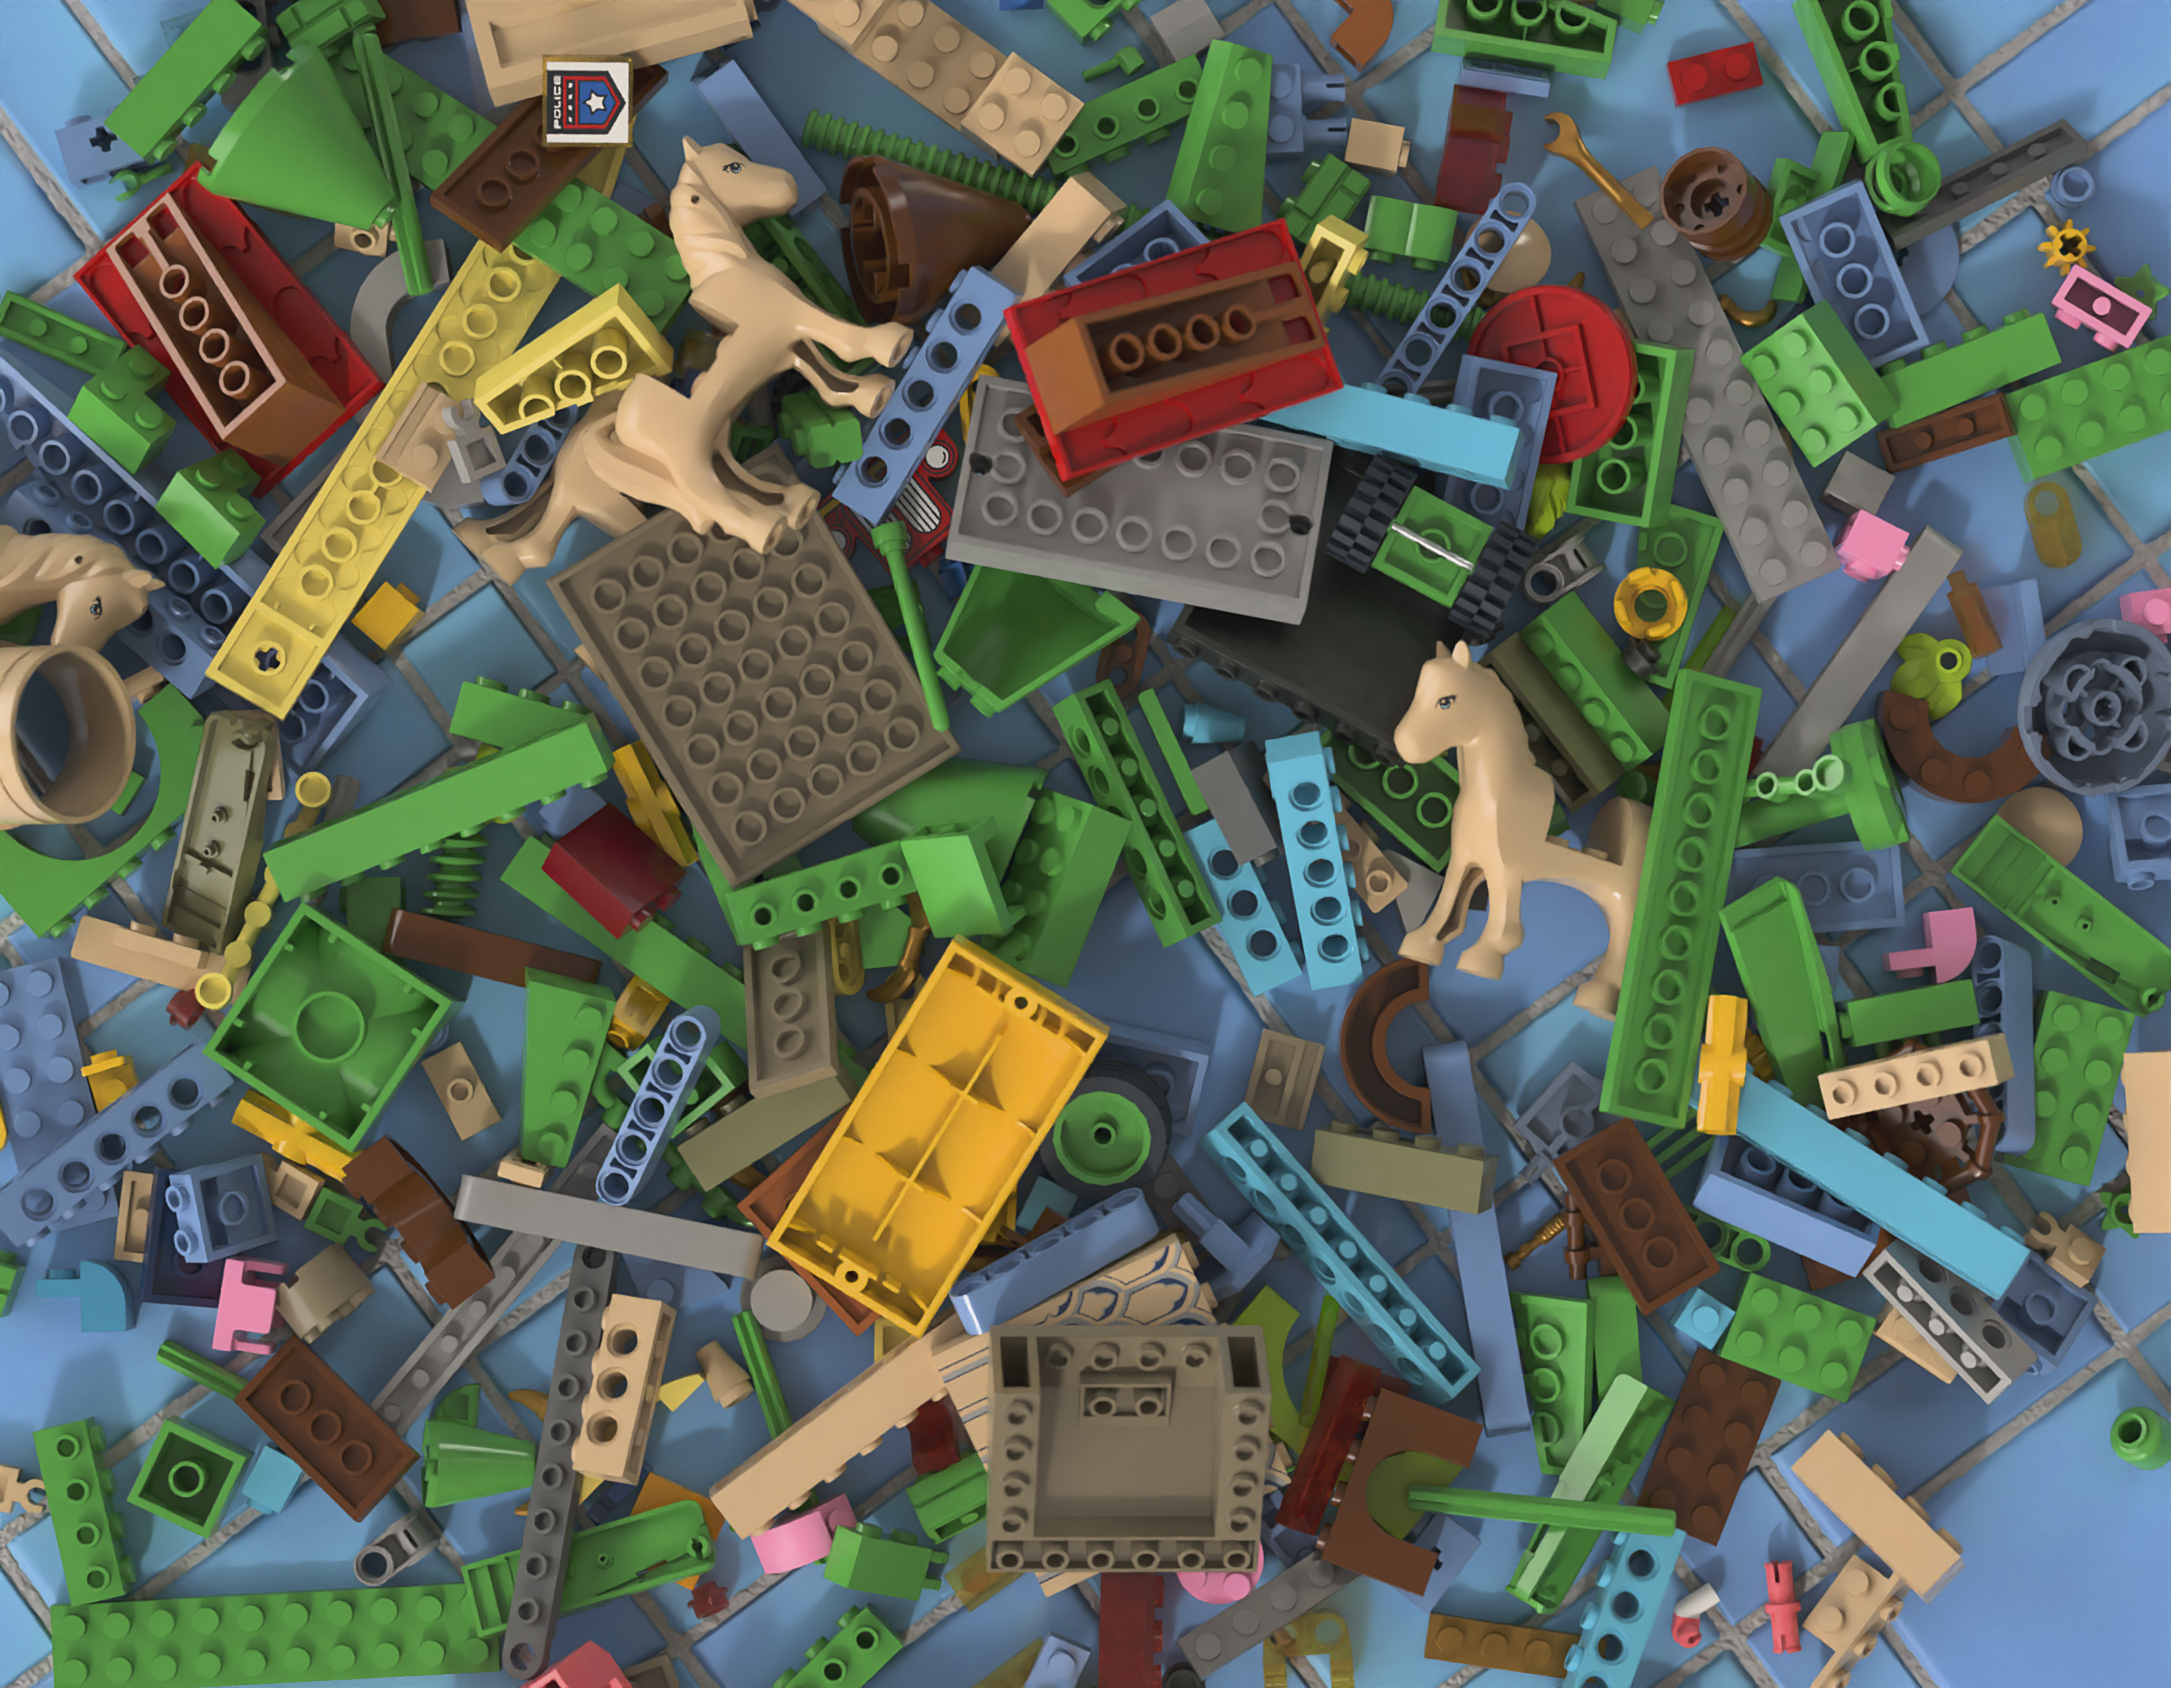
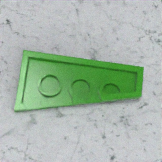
M1670 504L1666 526L1654 528L1640 527L1637 568L1650 566V568H1658L1671 573L1679 580L1686 592L1688 607L1686 617L1680 628L1663 640L1650 641L1662 656L1658 660L1661 671L1656 675L1650 673L1643 679L1648 684L1670 691L1673 690L1678 669L1680 668L1724 534L1719 518L1674 504ZM1646 590L1639 594L1634 605L1638 617L1647 622H1655L1661 619L1668 607L1664 595L1655 590Z
M1513 1290L1509 1292L1511 1308L1515 1309L1518 1329H1515L1518 1348H1522L1527 1372L1523 1374L1525 1390L1531 1393L1534 1415L1531 1416L1541 1473L1560 1476L1591 1422L1595 1300Z

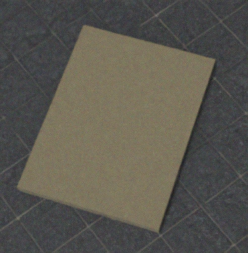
M778 442L740 464L745 471L764 482L785 487L802 483ZM667 508L545 581L732 890L742 886L962 751L950 728L944 732L934 729L920 678L817 508L809 521L800 530H795L787 525L780 541L768 554H761L754 550L745 540L726 534L717 522L707 534L701 535L693 529L690 522L680 512Z

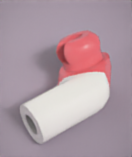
M1709 1583L1690 1593L1674 1606L1671 1633L1673 1639L1682 1647L1693 1648L1699 1644L1702 1636L1699 1632L1701 1613L1720 1602V1599Z

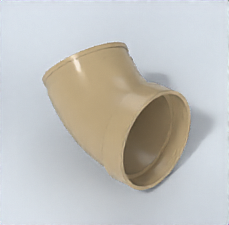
M0 640V831L24 824H80L100 817L114 805L122 794L131 774L135 757L136 725L130 696L121 677L102 655L84 646L71 644L21 646ZM34 671L42 675L58 694L65 709L69 726V745L64 765L54 783L39 798L35 796L24 778L18 761L15 743V720L18 703L24 686Z

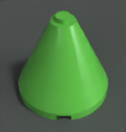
M301 42L286 55L295 63L291 67L286 66L280 71H276L272 67L229 119L208 152L209 155L217 160L212 173L202 166L199 170L197 181L214 195L370 231L375 226L383 229L398 210L393 205L396 194L325 54L311 42Z

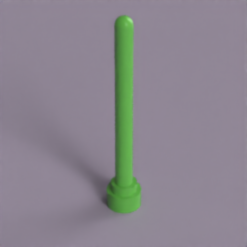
M904 521L886 523L870 530L874 548L880 549L881 556L887 557L931 721L935 730L944 732L950 727V719L903 552L907 550L906 541L909 540Z

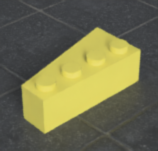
M617 283L477 378L473 402L502 435L554 416L557 410L576 403L578 406L592 402L595 396L617 388L619 391L627 389L638 373L647 376L656 374L659 377L673 372L674 349L663 335L658 333L654 324L623 286Z

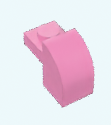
M1973 907L1921 913L1926 948L1882 953L1884 971L1896 970L1897 979L1924 976L1923 967H1928L1930 983L1946 982L1961 974L1971 962L1976 949L1977 936Z
M842 1493L836 1494L801 1513L783 1515L776 1519L774 1525L758 1537L750 1534L765 1574L780 1573L804 1566L829 1555L837 1525L855 1528L857 1520L846 1494Z

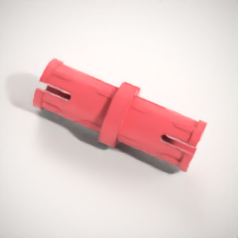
M1779 1560L1764 1563L1769 1602L1765 1603V1610L1771 1616L1773 1653L1783 1654V1650H1787V1653L1802 1651L1797 1620V1611L1801 1610L1800 1600H1795L1792 1560H1782V1563H1779Z

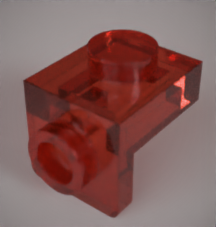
M941 1398L935 1402L932 1399L927 1400L917 1408L919 1411L917 1417L906 1425L910 1433L912 1463L918 1475L933 1470H942L951 1464L960 1462L958 1429L944 1399Z

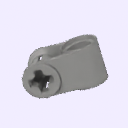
M1583 531L1551 551L1549 556L1535 564L1522 576L1519 583V591L1522 598L1528 604L1535 607L1548 605L1572 588L1575 590L1607 568L1603 562H1597L1585 544L1584 539L1586 536ZM1544 574L1551 580L1552 591L1550 595L1540 596L1533 591L1531 587L1533 575Z
M416 1507L386 1528L382 1535L365 1546L356 1555L354 1572L362 1583L369 1586L383 1584L405 1567L412 1566L441 1544L438 1538L432 1539L417 1518L419 1512ZM377 1552L385 1557L387 1570L383 1575L375 1576L366 1570L364 1560L368 1553Z

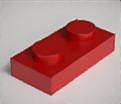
M1753 42L1667 62L1665 65L1676 108L1760 88L1764 84Z

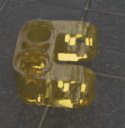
M1314 1608L1290 1623L1296 1631L1293 1640L1288 1644H1277L1270 1637L1262 1642L1264 1688H1287L1285 1657L1328 1654L1331 1688H1355L1353 1656L1347 1624L1343 1616L1334 1609ZM1333 1620L1338 1623L1340 1630L1334 1640L1327 1642L1316 1637L1315 1629L1321 1621Z

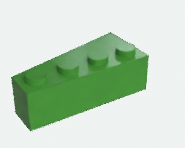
M1439 0L1431 52L1605 80L1612 61L1617 20L1569 0H1544L1541 2H1518L1516 0Z
M1796 0L1791 6L1844 132H1849L1855 136L1852 153L1858 168L1867 165L1870 159L1889 143L1912 142L1913 136L1905 86L1901 83L1898 62L1901 60L1898 43H1895L1891 18L1894 15L1891 0Z
M1212 39L1165 200L1169 198L1188 219L1233 233L1261 225L1273 55L1239 44Z
M525 966L519 1146L523 1159L566 1169L615 1009L616 1000L610 987Z

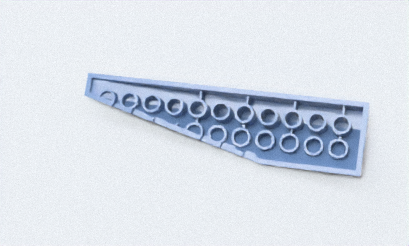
M0 346V419L8 430L9 434L6 437L16 450L22 449L35 467L32 473L36 479H40L42 482L53 486L59 492L62 499L76 511L87 515L97 529L110 540L122 545L126 553L143 568L152 571L159 580L165 583V587L175 596L186 600L196 614L209 625L221 630L227 638L271 567L248 548L242 558L215 569L154 508L172 479L152 462L136 475H132L67 418L75 402L72 398ZM340 631L284 722L278 719L283 772L295 783H297L302 775L318 771L370 714L394 682ZM271 648L267 653L259 651L256 654V658L260 661V670L266 671L270 667L278 668L280 663L276 660L278 652L275 649ZM217 682L213 688L200 694L217 711L225 709L229 711L260 709Z

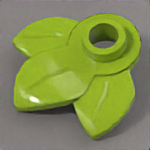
M1914 633L1904 637L1896 650L1906 662L1893 675L1890 691L1917 699L1924 698L1925 701L1929 702L1928 714L1932 720L1942 718L1949 714L1962 699V679L1971 671L1973 664L1972 653L1966 644L1956 639L1938 641L1926 633ZM1948 652L1954 653L1958 660L1957 665L1950 670L1942 665V657Z

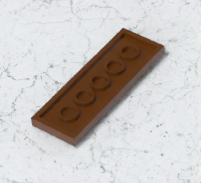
M654 64L628 71V123L668 82L669 71L660 65ZM547 93L525 99L430 195V205L499 253H502L608 143L547 142Z

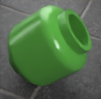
M2132 1407L2124 1410L2116 1417L2111 1427L2110 1441L2112 1449L2119 1458L2140 1470H2155L2163 1467L2171 1460V1423L2168 1419L2147 1407Z

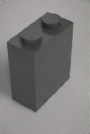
M1254 740L1230 749L1190 770L1239 866L1253 860L1256 866L1259 867L1286 853L1276 800H1272L1271 790L1262 780L1263 775L1268 772L1267 765Z

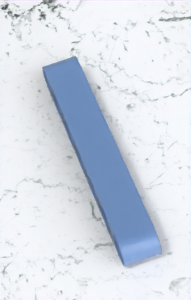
M1512 182L1505 185L1499 191L1374 384L1383 386L1386 382L1396 381L1404 387L1405 393L1417 394L1531 219L1536 208V196L1528 185L1521 182ZM1510 195L1521 197L1526 203V212L1520 216L1508 214L1503 207V200ZM1486 232L1497 234L1502 241V249L1496 253L1485 252L1479 245V237ZM1460 270H1470L1477 276L1478 286L1470 291L1462 290L1456 285L1454 275ZM1436 307L1448 308L1454 316V323L1447 328H1439L1432 323L1430 312ZM1412 344L1425 346L1430 354V360L1420 366L1411 364L1406 357L1405 350L1408 346Z

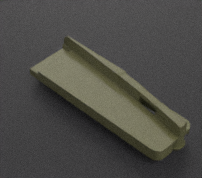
M226 709L210 715L205 722L161 922L163 927L177 934L200 940L199 946L218 956L225 953L226 947L237 940L245 924L244 912L250 903L264 842L263 831L267 783L276 748V741L271 733L274 725L273 722L263 717L251 722ZM253 770L255 777L250 798L247 799L249 771Z

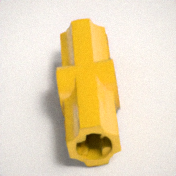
M640 739L614 751L613 756L616 761L612 768L627 795L625 802L636 826L682 868L700 860L690 835L680 819L682 812L666 780L662 781L642 740Z
M1729 995L1709 996L1705 1043L1701 1044L1698 1083H1701L1697 1114L1698 1132L1713 1135H1736L1740 1087H1744L1747 1047H1744V1039L1747 1029L1748 999Z
M252 1088L248 1089L245 1096L241 1099L231 1123L271 1143L272 1149L281 1155L305 1166L310 1164L326 1175L339 1180L341 1183H343L341 1178L346 1175L341 1168L365 1151L351 1153L266 1095Z

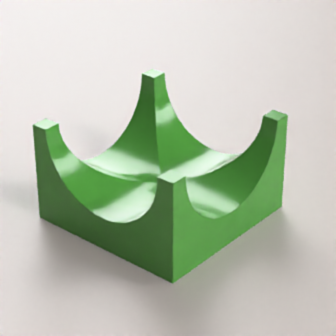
M302 902L202 1053L351 1153L369 1148L377 1136L378 1125L397 1091L431 1042L445 1025L457 1016L466 1001L454 993L431 983L390 958L347 928L334 917V913L322 905Z

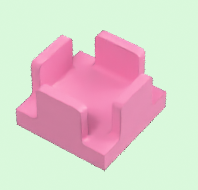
M243 1254L226 1259L212 1349L225 1351L239 1350L271 1355L276 1352L277 1343L246 1338L247 1331L267 1334L271 1331V1327L281 1328L284 1326L285 1319L275 1308L277 1296L275 1289L281 1283L260 1280L256 1277V1273L259 1271L283 1275L289 1272V1263L264 1260L256 1256Z

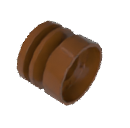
M1717 147L1695 149L1680 157L1672 165L1661 184L1659 205L1665 220L1705 258L1724 262L1744 257L1753 252L1763 242L1773 223L1774 204L1769 191L1730 151Z

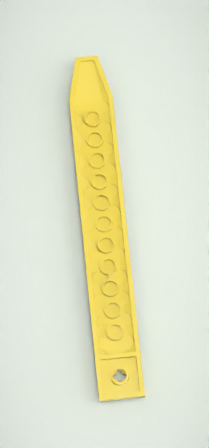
M637 114L628 123V143ZM608 143L576 177L610 199L628 143ZM481 239L477 241L205 671V676L284 722L330 649L334 639L427 493L426 489L397 473L383 462L377 461L376 454L422 381L427 383L432 389L442 392L460 404L464 399L474 398L476 379L515 353L562 278L561 275L513 244H510L502 253H499ZM271 648L275 649L278 652L276 660L280 663L278 668L270 667L266 671L260 670V661L256 658V654L259 651L267 653Z

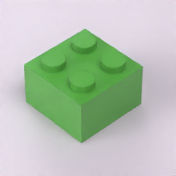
M173 1415L165 1419L126 1501L209 1539L217 1534L255 1452L177 1415Z

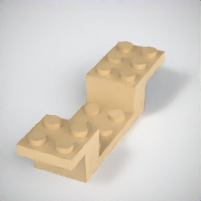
M786 0L817 22L819 33L996 161L1002 156L1032 179L1085 107V103L1013 51L1009 57L1005 56L929 0Z

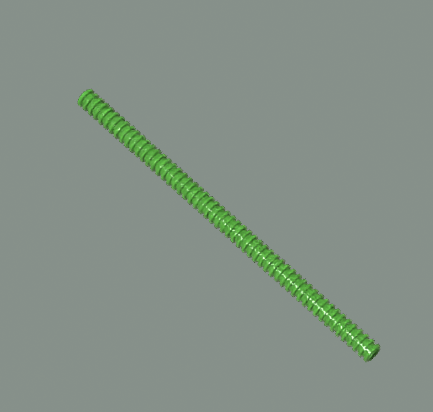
M817 109L809 112L802 133L801 142H803L804 148H809L810 145L816 146V151L818 152L827 149L829 150V155L835 156L837 153H840L845 160L855 156L878 154L1016 201L1023 208L1028 209L1030 215H1034L1035 211L1041 213L1062 188L1057 185V180L1052 179L1050 183L1044 182V177L1040 175L1037 179H1032L1026 173L1024 175L1018 174V169L1016 168L1007 171L1004 170L1005 165L1003 164L994 167L991 166V161L985 160L984 163L978 162V157L976 156L967 159L965 158V153L959 152L958 155H953L952 150L946 148L943 152L938 150V145L935 144L931 148L926 147L925 141L919 140L918 144H916L908 136L904 140L899 139L898 133L893 132L889 136L885 134V129L880 128L878 132L872 131L871 125L867 124L865 128L859 127L858 121H853L849 124L846 123V118L839 117L838 120H835L831 113H826L825 116L819 115V110ZM1131 203L1130 207L1128 206L1121 214L1125 223L1115 235L1118 236L1148 214L1150 208L1145 207L1142 211L1137 209V204ZM1197 223L1196 225L1209 241L1230 235V232L1226 230L1223 234L1217 233L1216 227L1211 226L1210 230L1203 229L1204 225L1202 223ZM1360 271L1357 276L1351 273L1344 287L1350 291L1345 302L1347 303L1346 308L1352 309L1353 306L1360 307L1359 312L1365 313L1367 309L1373 311L1372 315L1378 317L1379 314H1384L1388 321H1392L1394 317L1399 319V324L1405 325L1406 321L1414 323L1431 297L1428 290L1424 289L1422 293L1415 291V286L1410 285L1409 289L1402 288L1401 282L1397 281L1396 285L1389 284L1388 278H1383L1382 281L1375 280L1376 275L1370 274L1369 277L1362 276L1363 271ZM1476 305L1475 309H1471L1453 337V340L1457 341L1461 337L1466 339V344H1469L1476 327L1487 314V312L1482 311V306ZM1436 307L1430 312L1432 323L1439 328H1447L1454 323V316L1448 308Z

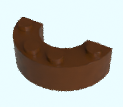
M1889 690L1877 693L1874 718L1891 766L1896 775L1905 784L1927 798L1955 805H1973L1994 801L2017 792L2040 773L2027 755L2017 726L2006 728L1998 744L1984 756L1978 758L1960 757L1944 749L1933 736L1928 721V701ZM2038 733L2043 737L2041 755L2045 760L2049 761L2053 751L2048 743V735Z
M1401 958L1380 967L1370 974L1357 987L1348 1000L1338 1030V1057L1342 1073L1350 1090L1369 1112L1396 1128L1409 1132L1431 1134V1089L1411 1085L1400 1078L1388 1062L1385 1048L1388 1027L1397 1013L1411 1003L1429 999L1428 964L1408 958Z
M384 1135L341 1168L346 1174L341 1180L348 1191L357 1200L363 1196L369 1204L374 1205L373 1211L384 1226L388 1229L394 1226L405 1239L400 1243L401 1247L415 1264L420 1262L424 1269V1274L429 1280L425 1283V1287L439 1305L446 1302L453 1310L495 1278L494 1268L470 1227L465 1221L453 1218L454 1205L425 1169L395 1139Z

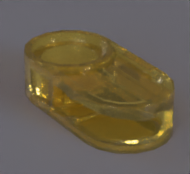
M2042 482L2031 488L2026 494L2023 502L2024 512L2040 561L2047 567L2060 569L2075 563L2080 557L2082 551L2081 537L2070 499L2065 489L2053 482ZM2042 491L2051 492L2058 500L2057 511L2052 516L2041 515L2035 508V498Z

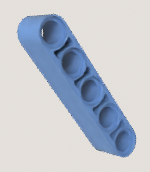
M1987 935L1976 943L1975 953L1972 958V984L1980 1024L1973 1025V1039L2005 1033L2015 1077L2000 1084L1987 1087L1999 1110H2004L2006 1118L2004 1122H2001L1995 1151L2012 1156H2022L2031 1149L2036 1134L2032 960L2030 952L2023 945L1994 935ZM1975 1124V1134L1977 1140L1979 1138L1982 1126L1980 1124Z
M696 1005L673 1019L598 1174L596 1190L599 1197L606 1204L622 1206L644 1191L649 1184L720 1035L721 1020L711 1007ZM689 1021L694 1022L699 1027L701 1038L691 1034L688 1027ZM671 1059L680 1064L683 1071L682 1076L673 1072L670 1065ZM653 1097L662 1102L665 1110L664 1114L659 1113L654 1108ZM635 1135L644 1140L647 1148L646 1152L637 1147L634 1139ZM617 1173L622 1174L626 1178L629 1189L619 1184Z
M1129 1188L1114 1194L956 1283L948 1294L967 1334H983L990 1331V1325L1003 1324L1145 1244L1158 1234L1159 1228L1141 1189Z

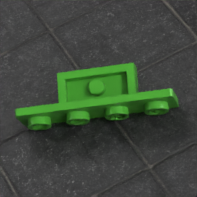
M1824 131L1821 134L1811 168H1807L1788 158H1776L1767 186L1774 204L1773 223L1766 238L1759 245L1782 256L1770 298L1775 301L1802 303L1809 290L1778 217L1807 201L1841 186L1846 167L1851 160L1855 136L1849 132Z

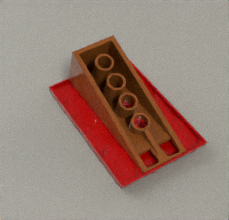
M197 160L81 267L73 277L131 348L139 344L171 372L164 389L218 454L232 448L262 478L251 496L261 500L274 488V485L279 484L308 455L310 456L330 438L339 427H342L362 407L370 402L371 398L380 393L387 384L348 334L338 326L311 289L300 280L259 225L248 216L238 201L214 195L198 183L197 177L202 166L211 173L212 171L207 164Z
M1285 218L1024 301L1003 310L1062 482L1262 418L1268 414L1319 399L1344 388Z

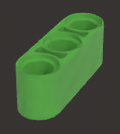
M1683 1204L1696 1228L1705 1222H1711L1715 1225L1717 1238L1708 1248L1716 1260L1748 1272L1758 1271L1766 1266L1771 1254L1770 1245L1766 1239ZM1752 1238L1758 1244V1255L1752 1262L1743 1263L1737 1255L1738 1245L1743 1240Z
M1619 1275L1586 1278V1298L1588 1300H1595L1593 1376L1598 1407L1616 1376L1626 1374L1643 1383L1636 1304Z

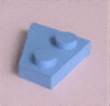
M622 1253L639 1298L663 1301L673 1309L679 1310L730 1289L728 1283L713 1271Z

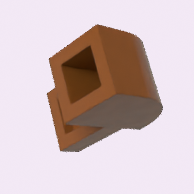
M1334 0L1350 16L1331 35L1329 45L1360 73L1381 53L1388 41L1393 25V7L1390 0Z

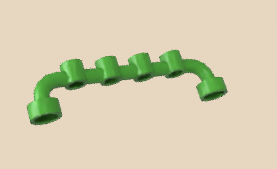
M1826 755L1817 760L1812 770H1801L1796 776L1782 777L1771 772H1764L1757 779L1746 780L1742 806L1747 804L1751 797H1761L1775 803H1782L1789 798L1790 794H1800L1814 800H1822L1829 793H1842L1852 782V767L1848 761L1842 758ZM1632 770L1620 777L1616 792L1617 796L1634 799L1649 805L1655 800L1657 785L1651 776Z
M605 1038L592 1081L591 1091L598 1102L606 1108L600 1115L601 1119L614 1131L619 1132L631 1104L623 1097L614 1093L609 1088L606 1080L609 1071L612 1070L618 1073L616 1069L626 1062L630 1056L622 1048L613 1045ZM637 1136L639 1138L635 1142L637 1147L646 1152L647 1148L644 1140ZM669 1140L661 1158L672 1167L667 1173L670 1181L685 1192L693 1185L705 1196L700 1206L715 1220L719 1221L726 1215L742 1227L756 1228L736 1207L739 1202L725 1187L718 1184L705 1192L677 1148Z

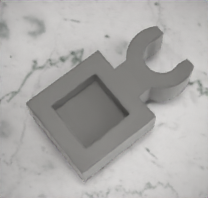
M474 398L461 401L464 409L463 419L458 415L455 406L442 409V418L445 424L453 429L457 436L446 442L462 484L473 482L507 467L492 425L481 427L478 421L481 411L473 402Z

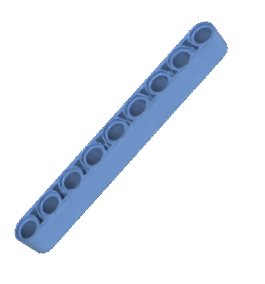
M1465 1039L1422 1046L1420 1049L1426 1088L1431 1089V1119L1434 1136L1441 1138L1442 1145L1457 1148L1458 1143H1472L1484 1146ZM1492 1202L1491 1209L1478 1215L1447 1209L1472 1360L1482 1370L1475 1377L1486 1438L1531 1431L1494 1202Z

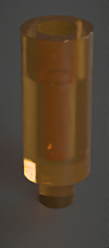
M1963 570L1948 575L1947 579L1952 591L1946 595L1973 660L1987 657L2003 649V644L1977 583H1969Z

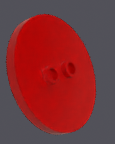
M1538 285L1518 290L1499 301L1487 312L1476 327L1466 352L1468 355L1558 373L1538 464L1569 463L1595 453L1618 433L1631 411L1638 382L1637 358L1632 340L1616 313L1599 298L1586 291L1565 285Z

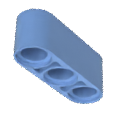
M577 403L557 410L553 422L548 417L508 432L500 445L507 467L482 477L480 482L482 496L489 504L493 506H509L522 504L530 500L579 416ZM527 440H529L533 446L532 458H530L526 452ZM506 476L510 479L512 483V491L510 495L506 492L504 487V480Z

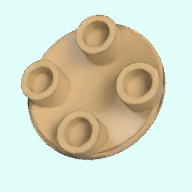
M1506 211L1508 214L1513 216L1522 215L1517 212ZM1482 217L1478 219L1469 229L1464 240V245L1473 233V231L1475 230L1476 226L1478 225ZM1529 220L1486 286V288L1494 291L1499 297L1505 298L1518 290L1537 285L1548 271L1551 261L1550 243L1545 232L1535 221ZM1486 232L1479 237V245L1485 252L1496 253L1502 249V241L1497 234ZM1469 270L1475 280L1478 281L1477 276Z
M2046 787L2026 788L2010 796L1997 810L1996 814L2062 866H2067L2076 856L2083 837L2082 820L2075 805L2062 793Z

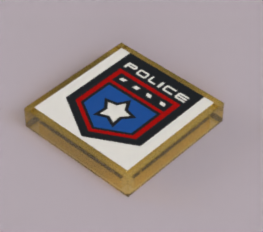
M542 54V146L633 147V56Z

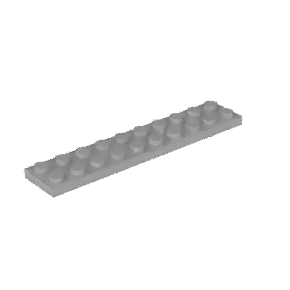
M1656 165L1619 181L1655 217L1643 231L1602 190L1576 200L1573 204L1634 337L1641 340L1695 349L1681 438L1758 605L1840 569L1842 565L1757 382L1739 359L1744 354L1694 247L1664 218L1659 205L1660 187L1663 180Z

